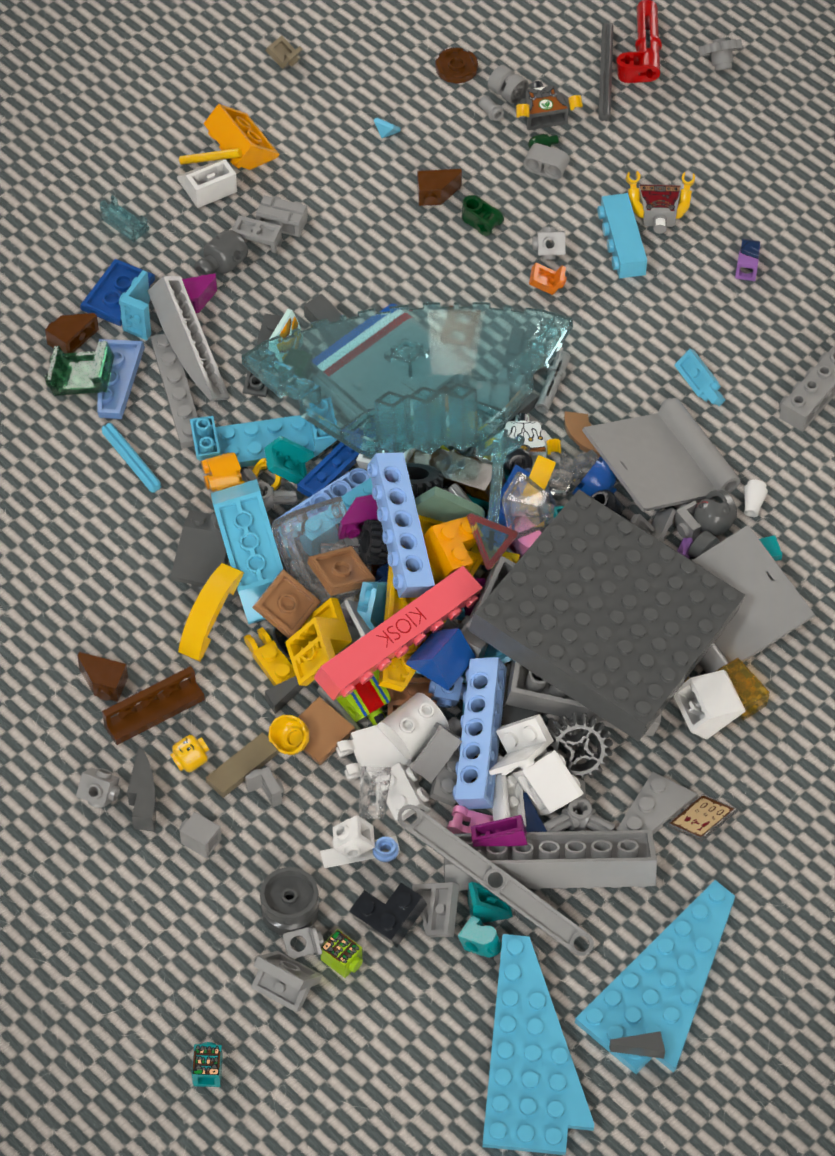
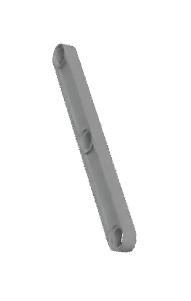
M408 804L399 810L398 822L403 828L573 954L585 956L592 951L594 941L587 932L421 809ZM407 809H412L417 814V820L413 824H406L402 820V813ZM493 872L499 873L503 878V883L498 888H493L488 884V876ZM579 936L586 937L589 942L588 948L583 952L577 951L574 947V940Z

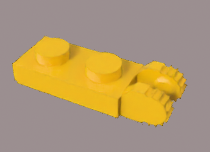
M263 627L257 629L258 636L264 644L260 648H258L256 641L250 634L244 636V641L252 652V657L273 686L296 676L292 664L279 650L275 641L271 640Z

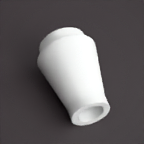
M749 480L747 485L744 486V514L746 516L757 517L759 514V510L768 493L767 485L763 481Z

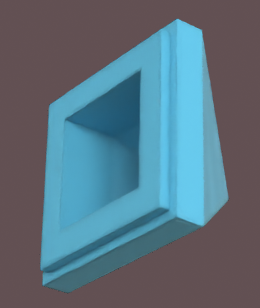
M380 118L374 119L381 138L399 133L401 130L400 127Z

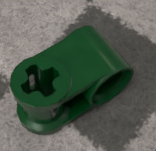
M468 195L463 199L461 218L480 234L489 236L494 227L504 222L503 214L480 197Z

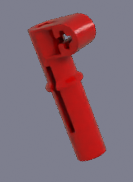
M643 0L638 3L636 8L638 39L636 40L635 48L637 52H626L617 57V76L621 82H651L660 77V50L662 42L659 38L658 7L652 0ZM646 30H650L651 48H647Z

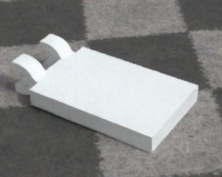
M377 725L352 732L350 735L351 740L337 742L338 747H336L339 758L354 753L357 763L345 766L346 770L344 773L347 781L364 775L367 782L375 780L397 763L409 767L406 764L408 760Z

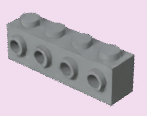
M834 346L828 353L824 352L821 355L818 364L815 367H810L802 382L798 381L789 396H784L779 404V408H781L779 419L802 432L835 396Z

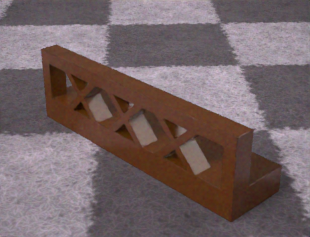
M192 666L102 711L104 727L116 745L205 700V694L196 683L195 671Z

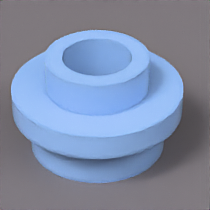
M385 836L375 842L373 855L377 860L390 862L397 857L399 847L392 838ZM388 849L389 852H382V850Z

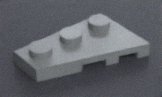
M652 772L616 831L652 830V834H655L662 828L664 823L672 817L675 818L689 803L695 802L698 799V794Z

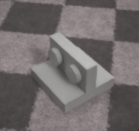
M274 951L257 956L254 967L259 970L251 988L285 1007L299 1012L310 988L319 984L322 974L279 951Z

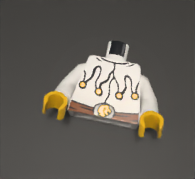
M525 413L517 414L515 421H508L505 430H500L494 438L489 439L487 445V453L497 452L501 456L510 447H521L531 455L533 466L538 455L546 458V452L547 455H551L554 452L561 453V440L552 439L545 430L541 429L539 422L529 421V415Z

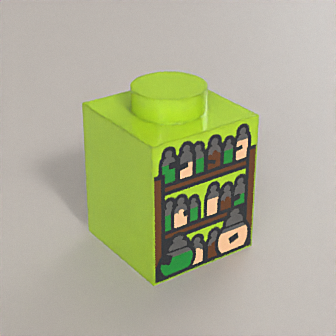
M338 929L321 946V961L344 978L351 972L355 973L363 963L362 947Z

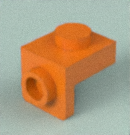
M536 262L531 269L529 285L553 295L559 288L562 289L566 283V267L561 265L557 271H554Z

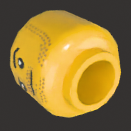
M187 735L172 746L173 753L170 756L180 771L185 770L190 773L207 762L206 752L210 749L202 737L196 739L193 735Z

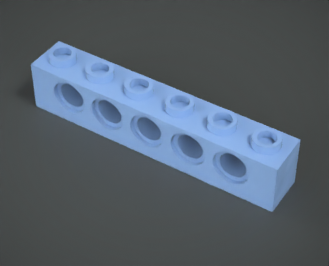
M376 453L367 465V474L372 481V496L377 502V517L382 524V538L384 544L387 545L388 564L392 567L394 575L393 586L397 589L399 598L419 597L435 586L404 453Z
M499 657L470 659L469 668L466 670L467 691L463 694L465 709L464 715L461 716L462 737L459 738L462 743L458 747L460 756L455 766L457 783L453 787V797L459 805L467 809L493 808L496 774L491 776L489 770L498 760L500 739L496 730L501 727L507 667Z

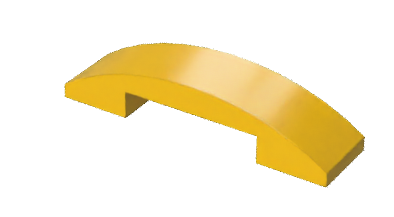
M221 563L213 572L190 611L181 636L179 653L201 662L211 641L208 635L228 595H234L244 572L224 563Z

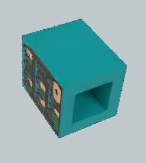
M212 1042L194 1044L193 1086L221 1087L222 1045H216Z

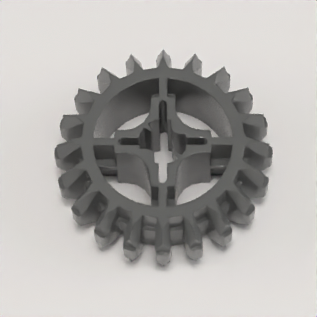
M573 712L572 719L568 720L567 716L563 715L564 723L560 724L558 721H554L553 724L556 730L548 729L554 741L546 750L547 752L554 750L557 752L559 742L563 743L564 747L568 748L565 761L569 772L574 776L578 775L583 781L584 774H588L593 779V770L602 773L603 770L600 764H609L608 759L604 756H612V750L608 747H611L613 742L607 739L611 734L609 730H603L605 724L603 722L597 723L595 716L588 720L587 713H582L581 718L578 719L576 712ZM581 729L576 735L566 734L572 730ZM591 732L598 738L597 752L593 751L592 747L588 745ZM576 743L577 745L582 743L583 748L581 750L578 748V751H575L573 746ZM582 758L589 759V761L583 764H576Z

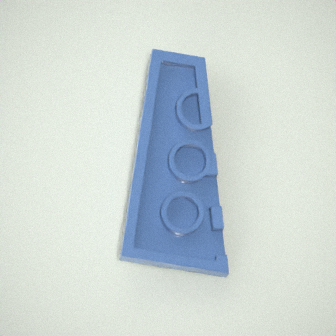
M99 339L97 413L99 418L122 419L145 346L143 341Z

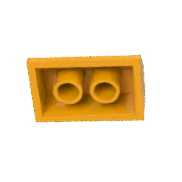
M218 104L203 123L209 130V136L220 144L219 148L221 151L237 148L242 150L241 157L230 159V162L239 169L242 167L252 170L278 158L280 155L247 113Z

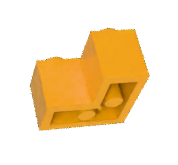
M467 516L431 526L423 535L428 558L440 582L460 567L464 566L468 570L473 564L467 550H470L476 543L473 535L475 529H477L480 538L482 535L476 523H474L471 529Z

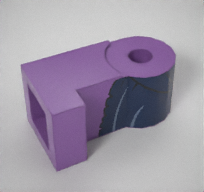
M742 238L735 275L736 279L756 280L761 241ZM740 268H751L753 271L746 274Z

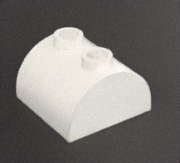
M416 693L377 725L407 760L410 759L413 762L437 732V728L434 727L436 722L450 730L447 719L440 708L423 693Z

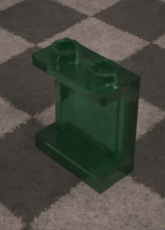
M98 341L96 351L63 353L60 346H54L53 354L49 358V371L45 375L46 385L50 388L53 395L107 392L115 356L108 342Z

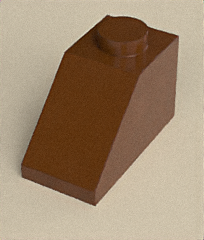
M462 169L417 171L419 206L443 204L461 188Z
M95 313L60 316L45 329L47 345L68 358L99 330L97 315Z
M79 652L77 655L79 669L94 696L105 701L113 700L118 702L128 679L127 664Z

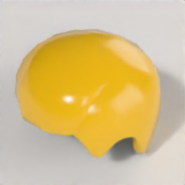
M283 714L275 718L269 726L268 738L279 752L296 755L303 751L308 744L309 729L300 718Z

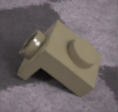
M281 35L265 51L284 69L289 64L291 67L300 60L299 54L303 48L299 46L295 50Z

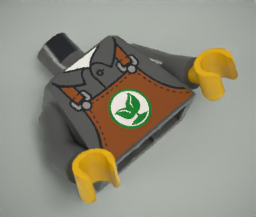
M535 81L530 85L531 89L525 91V97L520 99L516 105L515 113L516 118L526 116L527 131L568 124L569 110L583 107L581 95L567 97L562 92H559L556 86H543L541 81Z

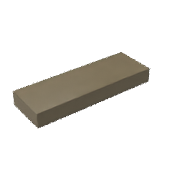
M262 732L205 777L206 783L224 798L245 781L246 775H249L253 770L263 767L280 752L269 741L268 736Z

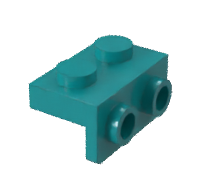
M279 436L264 448L268 471L295 484H298L307 475L305 463L314 457L313 451L283 436Z

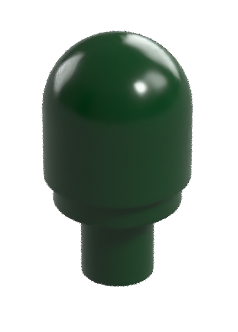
M540 134L531 137L528 146L530 149L533 144L538 143L551 147V145L558 144L559 139L557 135L549 137L548 134Z

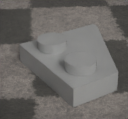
M454 882L413 884V891L421 895L428 904L420 914L423 918L426 935L432 938L454 937L459 884Z

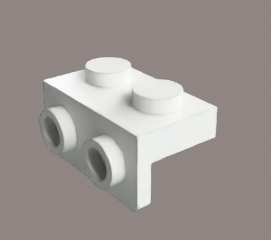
M397 763L375 779L397 822L398 812L405 805H414L426 812L431 810L428 803L429 795L417 782L419 779L418 774L410 767L401 763ZM412 809L405 810L402 813V820H406L415 811Z

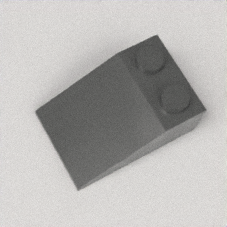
M190 510L183 525L170 580L204 587L221 563L227 565L229 559L216 515Z

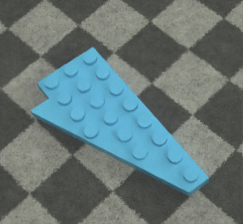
M714 880L575 1018V1024L609 1052L610 1039L660 1031L665 1048L664 1059H656L674 1072L681 1057L729 918L735 895ZM610 1052L635 1074L653 1058Z
M503 934L482 1147L566 1155L568 1128L594 1131V1121L529 936Z

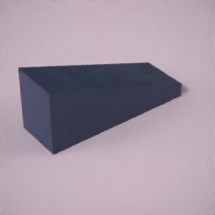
M524 792L526 832H547L528 794Z

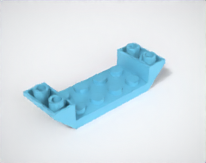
M331 399L307 402L308 414L215 427L213 416L190 419L196 458L202 461L233 452L237 456L240 467L255 466L259 460L266 458L264 448L279 436H283L313 451L314 457H316L339 439Z
M256 479L210 493L230 565L244 572L237 590L248 624L266 620L252 607L283 570L263 497Z

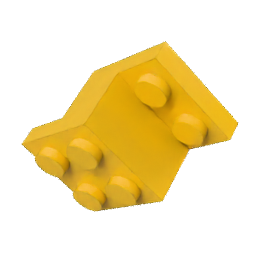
M330 597L309 616L302 625V628L285 642L299 686H308L315 680L314 676L319 668L352 642L338 598Z

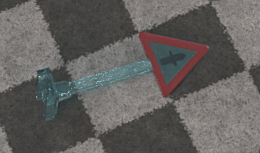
M505 428L476 446L477 456L493 462L488 519L473 513L467 515L487 570H490L518 536V531L499 524L503 465L506 462L507 455L523 446L524 436L519 435L514 439L508 437V430Z

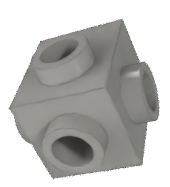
M542 227V231H536L537 236H533L532 246L533 250H537V255H542V259H556V255H566L565 231H555V227ZM547 240H552L550 246L545 245Z
M90 768L81 775L76 797L88 801V804L93 807H105L117 799L120 792V787H118L120 778L112 775V772L107 769Z

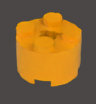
M228 452L201 461L204 474H207L203 476L207 490L211 489L212 492L245 483V481H242L241 467L235 453Z

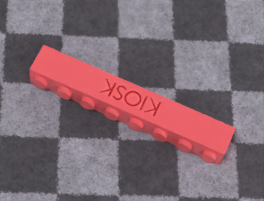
M464 566L460 567L323 664L315 674L314 679L333 701L341 695L344 698L355 690L356 684L360 682L363 685L373 677L374 671L377 669L380 672L391 664V659L395 656L398 659L409 651V646L413 643L417 646L426 639L427 633L430 631L436 633L445 624V620L448 618L450 621L454 620L462 612L461 609L463 607H472L479 600L477 595L483 587Z

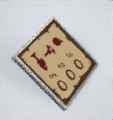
M702 794L668 822L667 826L703 842L735 815L738 809Z

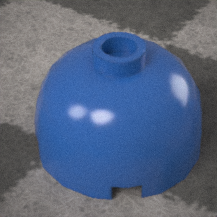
M600 456L571 494L574 495L578 490H581L590 497L600 490H608L614 494L617 490L614 488L617 477Z

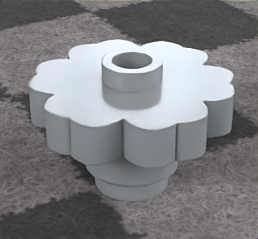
M726 38L713 40L711 44L698 48L700 56H711L712 66H715V71L733 68L732 51H737L743 47L741 39L726 40Z

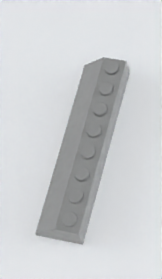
M652 830L526 832L528 845L473 847L471 833L454 834L527 889L643 888L656 886L657 858ZM444 858V883L454 882L459 884V891L468 890V883L476 881ZM493 872L488 876V884L491 887L498 888L502 885L503 878L499 873Z

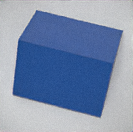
M460 628L438 630L436 633L432 632L407 660L406 665L444 689L449 690L467 670L470 659H475L476 656Z

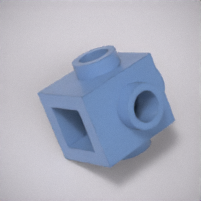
M460 676L454 683L452 690H446L430 680L428 693H432L431 700L437 701V706L455 707L459 699L463 700V694L466 691V685L462 684L463 677Z

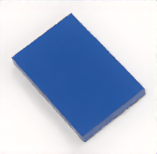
M114 259L81 303V310L87 313H95L97 317L121 326L120 296L122 293L127 292L133 279L138 277L143 270ZM148 272L150 287L155 280V275Z

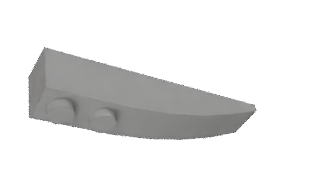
M163 276L147 291L173 351L189 376L210 401L228 400L230 398L181 276Z

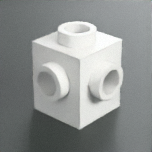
M356 815L334 826L332 841L334 849L347 858L352 859L375 848L373 825Z

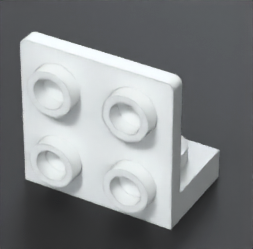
M540 714L501 726L496 730L507 754L489 770L490 775L500 773L503 776L509 774L517 767L526 769L535 763V758L547 752L546 748L554 740Z

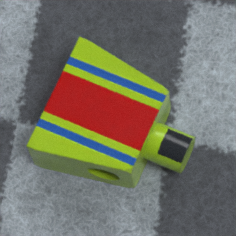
M378 669L373 672V677L362 685L360 682L356 684L355 690L344 698L341 695L336 699L356 722L368 716L374 726L386 718L381 707L389 703L391 698L387 688L378 686L380 672Z

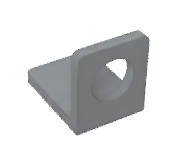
M310 926L283 934L288 957L294 959L313 953L317 955L322 954L323 937L321 931H317L315 927ZM302 936L306 940V946L302 951H294L292 949L291 940L293 937Z

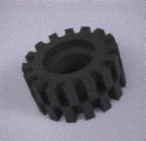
M367 519V521H364V525L361 527L362 532L360 531L359 534L361 537L358 542L360 544L358 552H360L359 557L364 564L385 565L388 561V550L382 538V524L379 520Z

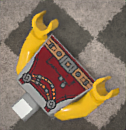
M636 171V180H631L629 177L630 172L627 173L625 180L630 185L628 194L633 212L642 219L643 225L653 226L654 232L659 234L666 232L667 227L675 226L676 219L682 218L689 209L692 195L690 187L695 183L694 173L693 179L690 182L685 181V172L682 174L683 189H681V185L639 184L637 188V182L640 179L639 171Z

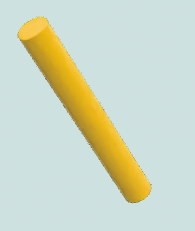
M237 148L184 155L179 157V162L181 165L237 158L242 156V150Z

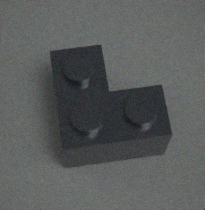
M400 883L386 904L364 890L349 912L355 920L397 948L428 904L421 895Z

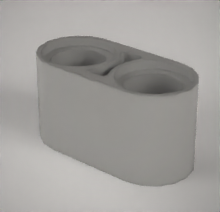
M536 143L531 146L523 161V166L531 173L551 179H560L570 161V157L562 150Z

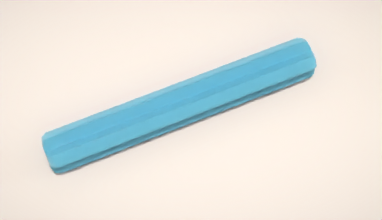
M112 423L104 425L102 427V434L148 490L152 493L160 490L161 482L115 426Z

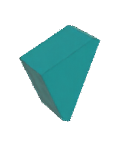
M473 881L468 883L467 902L470 916L480 918L482 923L513 917L509 905L479 883Z

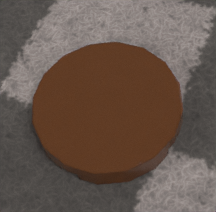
M463 48L446 49L436 58V73L446 82L454 84L465 83L477 74V57L469 50L468 52L463 51Z

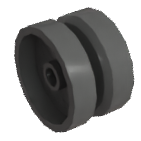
M294 867L277 869L266 877L261 885L260 901L263 921L270 930L283 935L287 932L314 925L319 913V892L313 877L306 871Z

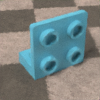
M143 270L138 277L133 279L127 292L122 293L119 305L121 308L123 331L148 340L151 336L150 296L147 291L149 289L148 272Z

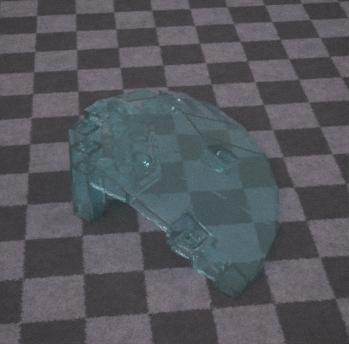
M440 302L423 303V308L409 309L408 305L390 306V311L375 313V309L372 308L358 311L357 317L347 319L346 315H340L339 321L329 323L328 319L311 322V328L303 331L296 328L292 330L291 336L282 339L278 335L263 341L242 355L241 358L242 365L279 398L286 395L292 399L299 400L300 417L354 451L369 458H373L376 453H404L410 448L432 454L444 444L460 450H466L470 446L480 448L492 439L534 390L533 373L541 367L548 368L572 330L573 319L534 308H525V312L514 311L511 305H504L503 309L491 308V303L473 302L472 307H459V302H454V307H441Z

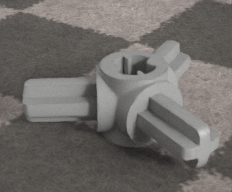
M246 468L241 472L242 481H245V483L257 479L251 469ZM257 479L266 512L273 508L274 504L295 505L297 503L296 491H274V487Z
M580 778L577 779L581 784L580 788L584 794L569 802L567 807L562 809L561 815L544 823L547 832H562L568 828L575 831H586L587 828L593 831H614L615 829L613 823L595 814L596 810L592 808L590 801L586 799L585 781Z

